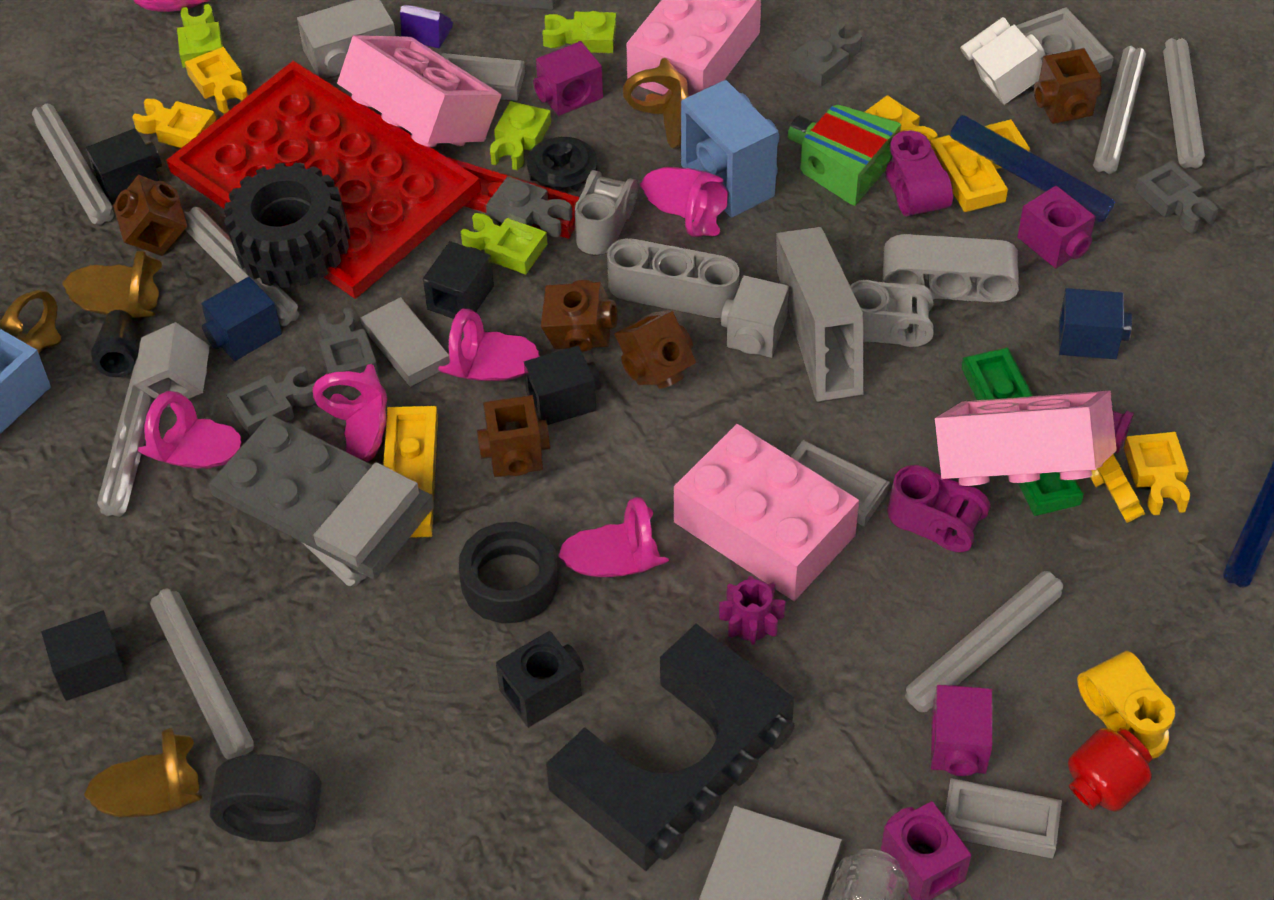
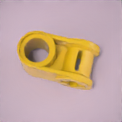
M1124 651L1078 675L1077 684L1084 702L1108 729L1117 732L1120 728H1124L1147 748L1152 759L1159 757L1165 752L1169 742L1168 729L1175 718V707L1171 699L1153 681L1141 661L1133 653Z

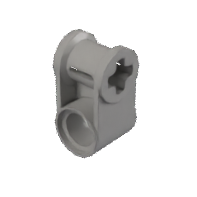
M592 170L590 172L585 188L575 205L576 243L579 249L588 254H604L608 252L611 244L617 241L626 220L630 218L635 207L638 194V181L636 179L629 178L624 182L602 177L600 171Z
M859 280L850 286L863 312V342L918 347L932 339L934 329L933 323L929 319V311L934 305V298L929 288L920 284H895L872 280ZM913 297L917 299L915 307H912ZM909 324H912V333L908 332Z

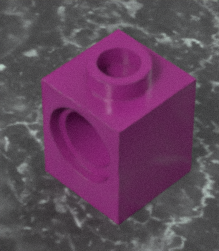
M581 41L536 58L537 78L533 80L535 92L540 101L543 103L547 102L558 116L603 98L602 66Z
M1056 185L1023 205L1017 238L1056 269L1070 259H1078L1087 252L1092 243L1091 234L1096 216Z
M937 685L931 722V770H944L956 776H968L974 773L986 774L992 750V689Z
M933 801L916 810L913 807H907L898 811L884 826L880 853L905 889H909L908 893L913 900H931L966 880L971 853ZM923 844L930 847L934 852L920 854L910 846Z

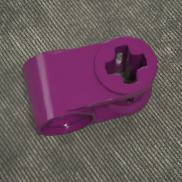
M912 130L897 133L892 138L890 144L893 158L887 165L885 176L896 196L902 214L908 217L951 207L953 200L951 181L937 159L928 138L920 132Z
M909 465L901 468L895 474L887 512L892 523L900 529L913 532L936 542L947 550L965 552L971 548L974 542L973 531L978 521L985 519L988 515L991 503L987 496L975 487L962 486L951 479H942L941 475L932 472L926 467ZM965 500L968 501L966 508L963 506ZM953 530H957V534L952 536Z

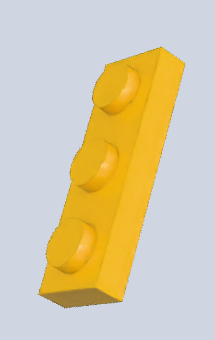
M387 407L383 466L416 482L419 489L432 495L434 502L438 431L437 407ZM433 509L410 537H432Z

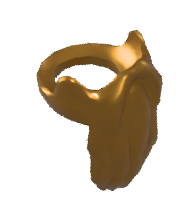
M664 57L660 60L658 67L645 69L628 78L623 86V97L635 110L651 114H663L667 142L674 149L681 145V100L689 97L688 83L686 78ZM647 82H656L669 89L663 96L654 93L648 94L645 101L638 100L631 94L635 87Z
M136 251L133 267L124 265H90L71 272L62 282V285L66 289V294L70 300L84 310L104 315L113 310H123L128 312L133 318L155 316V313L151 312V310L157 306L159 291L153 282V275L162 268V262L148 256L146 251Z
M35 290L21 295L6 310L2 320H0V329L35 348L38 354L44 348L58 345L61 342V335L55 327L58 312L55 298L49 292L43 290ZM36 298L42 299L44 310L41 319L27 334L23 333V324L18 319L20 311L29 301Z
M172 728L162 731L163 753L145 755L132 761L111 765L98 773L90 781L84 793L85 798L90 800L92 806L96 807L100 812L114 817L152 816L178 810L188 804L201 800L202 796L196 795L199 792L198 774L186 761V755L194 744L193 738L185 735H176Z

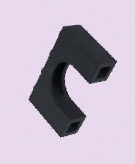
M697 623L660 656V685L698 714L712 729L716 741L703 759L693 766L676 772L657 773L646 771L630 764L584 727L546 763L549 791L645 871L659 858L662 860L670 858L683 842L684 833L697 820L701 823L708 820L719 807L722 795L734 783L738 786L744 784L756 770L759 763L758 759L770 747L774 750L780 748L790 737L795 726L792 722L794 697Z

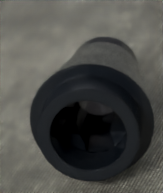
M113 310L106 315L91 350V357L97 369L109 377L117 378L128 375L133 370L136 358L138 357L139 348L133 317L126 311Z

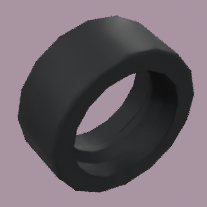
M519 522L495 523L480 529L470 537L459 555L461 590L469 608L482 618L498 623H520L539 615L551 604L558 589L556 551L548 537L535 527ZM502 555L527 557L539 566V575L528 585L516 590L500 591L484 585L478 578L480 568L489 560Z
M266 754L241 755L226 760L216 769L209 816L219 828L248 840L286 842L302 838L315 829L322 782L315 771L301 762L282 756Z

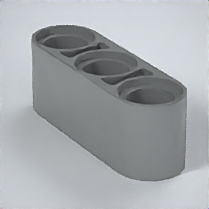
M911 234L896 235L891 237L884 246L883 282L924 285L931 290L934 299L1005 302L1016 296L1019 291L1018 250L1013 244L1003 240Z
M628 238L614 242L607 252L608 288L616 298L712 318H721L726 300H734L739 288L740 269L735 261L725 256Z

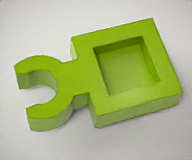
M209 4L204 5V13L197 17L190 16L187 7L181 9L180 14L184 27H178L177 34L179 54L183 68L186 67L185 61L223 47L219 22L214 21L212 8Z
M575 11L574 19H566L558 14L545 15L543 46L557 48L565 44L572 45L581 41L591 53H613L616 13Z
M510 101L494 129L495 141L490 146L491 164L497 165L501 157L510 155L512 169L519 170L524 164V149L531 151L544 138L551 125V111Z
M474 213L472 216L473 228L479 232H472L467 229H462L461 231L463 246L473 247L478 250L485 249V253L491 255L492 263L525 275L548 245L546 231L506 218L501 226L493 224L489 216L482 213Z

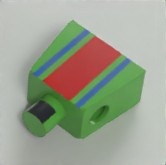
M834 105L817 123L800 115L795 117L788 130V139L802 145L800 169L804 175L849 204L856 206L884 173L888 163L892 160L890 144L892 138L900 132L901 124L845 106Z

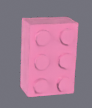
M661 0L626 43L627 79L637 72L658 67L660 60L665 57L686 78L689 96L724 81L760 33L761 0ZM647 82L639 85L642 88L665 95L669 90L656 82Z
M353 35L337 84L352 93L351 98L354 101L375 108L382 113L381 118L384 121L405 128L412 133L411 138L414 141L429 147H436L437 143L464 146L465 142H484L502 95L412 37Z
M1111 391L964 401L935 418L941 478H958L959 485L962 486L985 484L990 482L989 476L1008 475L1009 482L1012 483L1036 481L1040 479V473L1060 472V479L1063 480L1088 478L1092 476L1091 470H1096L1103 466V463L1117 451Z
M738 424L674 486V523L765 583L770 584L773 582L776 584L775 589L793 601L807 589L856 534L859 499Z

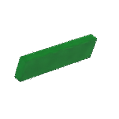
M1008 347L963 357L961 369L977 400L1033 396ZM1060 472L1040 473L1039 480L1018 483L1034 516L1079 506L1084 495L1076 480L1060 479Z

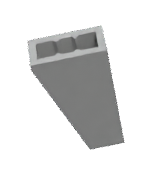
M822 227L776 233L777 273L780 283L789 285L788 310L816 402L863 395V312Z

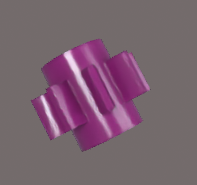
M749 576L747 580L740 582L737 586L730 583L727 585V601L719 602V619L729 621L728 636L730 638L738 636L741 639L750 641L751 645H755L757 640L764 638L767 634L773 637L777 635L778 620L784 618L785 601L775 599L776 584L772 582L767 585L763 581Z

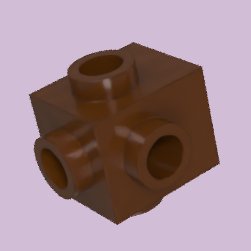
M1085 48L1043 56L1039 82H1036L1034 85L1036 103L1038 107L1044 108L1052 124L1093 116L1096 99L1100 96L1102 90L1101 75Z
M138 175L127 189L120 192L113 205L123 242L160 256L165 254L187 227L177 190L163 181L156 182Z
M577 280L572 284L546 285L541 328L554 349H567L579 345L581 352H585L596 347H609L610 329L616 328L618 313L615 301L609 299L601 282Z
M673 310L653 312L614 333L623 352L621 356L623 367L627 374L633 380H636L638 385H657L658 389L666 388L684 378L682 371L697 363L691 351L693 348L692 339L687 330L678 323Z
M533 395L483 402L486 429L477 430L481 459L491 458L494 478L508 475L520 476L528 472L543 470L541 450L550 449V440L546 420L537 421Z

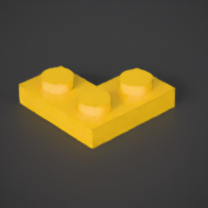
M1012 119L930 140L937 159L950 178L953 194L964 212L1006 202L1008 188L996 169L1026 162L1030 152V147Z

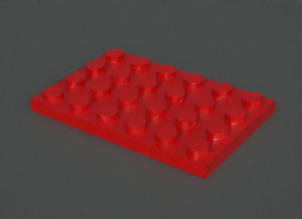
M295 61L285 66L166 160L172 174L223 209L225 203L231 202L229 194L233 188H241L240 181L246 176L253 177L257 175L256 170L263 167H266L267 170L272 169L278 163H285L286 166H292L294 163H303L306 169L313 166L321 169L323 176L329 175L334 180L335 187H338L350 230V239H347L349 244L347 253L340 255L341 262L336 268H327L328 274L324 278L354 299H357L482 191L480 178L433 148L417 143L411 138L412 135L398 126L387 123L379 114L365 105L357 103L349 95Z

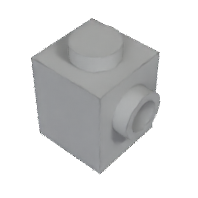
M743 276L734 300L727 299L722 311L721 326L727 327L728 348L737 349L748 354L773 357L787 319L789 285Z
M177 322L141 337L133 385L154 399L166 391L179 392L188 399L203 393L210 345Z

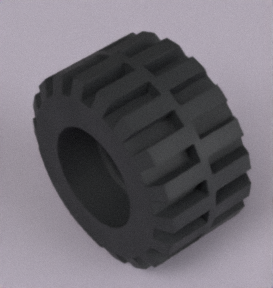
M278 163L275 164V168L267 170L266 167L256 170L257 175L253 177L246 176L240 181L241 188H233L229 194L231 202L225 203L224 213L226 218H224L238 262L242 269H246L248 276L254 280L260 277L262 284L268 286L278 282L280 288H290L291 284L299 282L300 286L310 284L309 279L316 276L321 279L328 274L327 268H336L340 264V255L346 254L349 248L347 239H350V230L338 187H335L334 180L329 175L323 176L321 169L314 166L306 169L303 163H294L292 166Z

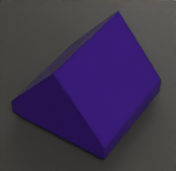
M406 4L401 6V37H412L423 45L440 49L452 29L453 21L437 11Z

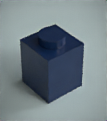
M250 276L201 303L206 323L202 325L205 337L213 348L219 349L222 347L234 362L282 334L275 303Z
M1065 288L1059 316V355L1116 360L1121 341H1129L1132 327V313L1124 312L1123 292Z

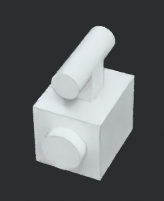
M1004 17L960 47L968 61L974 60L980 78L1003 105L1039 81L1042 66L1041 58L1045 56L1044 49L1032 34L1025 37L1015 25L1010 26Z

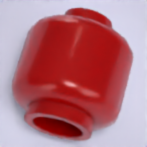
M1101 728L1070 756L1068 768L1074 780L1069 784V788L1091 810L1099 804L1107 810L1113 812L1120 811L1151 781L1152 773L1149 763L1153 760L1147 748L1126 729L1120 728L1115 732L1111 729Z

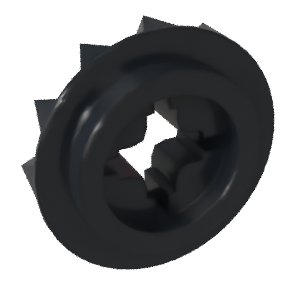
M554 137L544 140L533 147L528 154L527 169L530 181H536L544 187H554L558 191L568 187L578 191L580 184L586 183L592 170L597 171L596 153L590 145L576 138ZM570 162V169L562 167ZM554 165L562 168L555 170Z

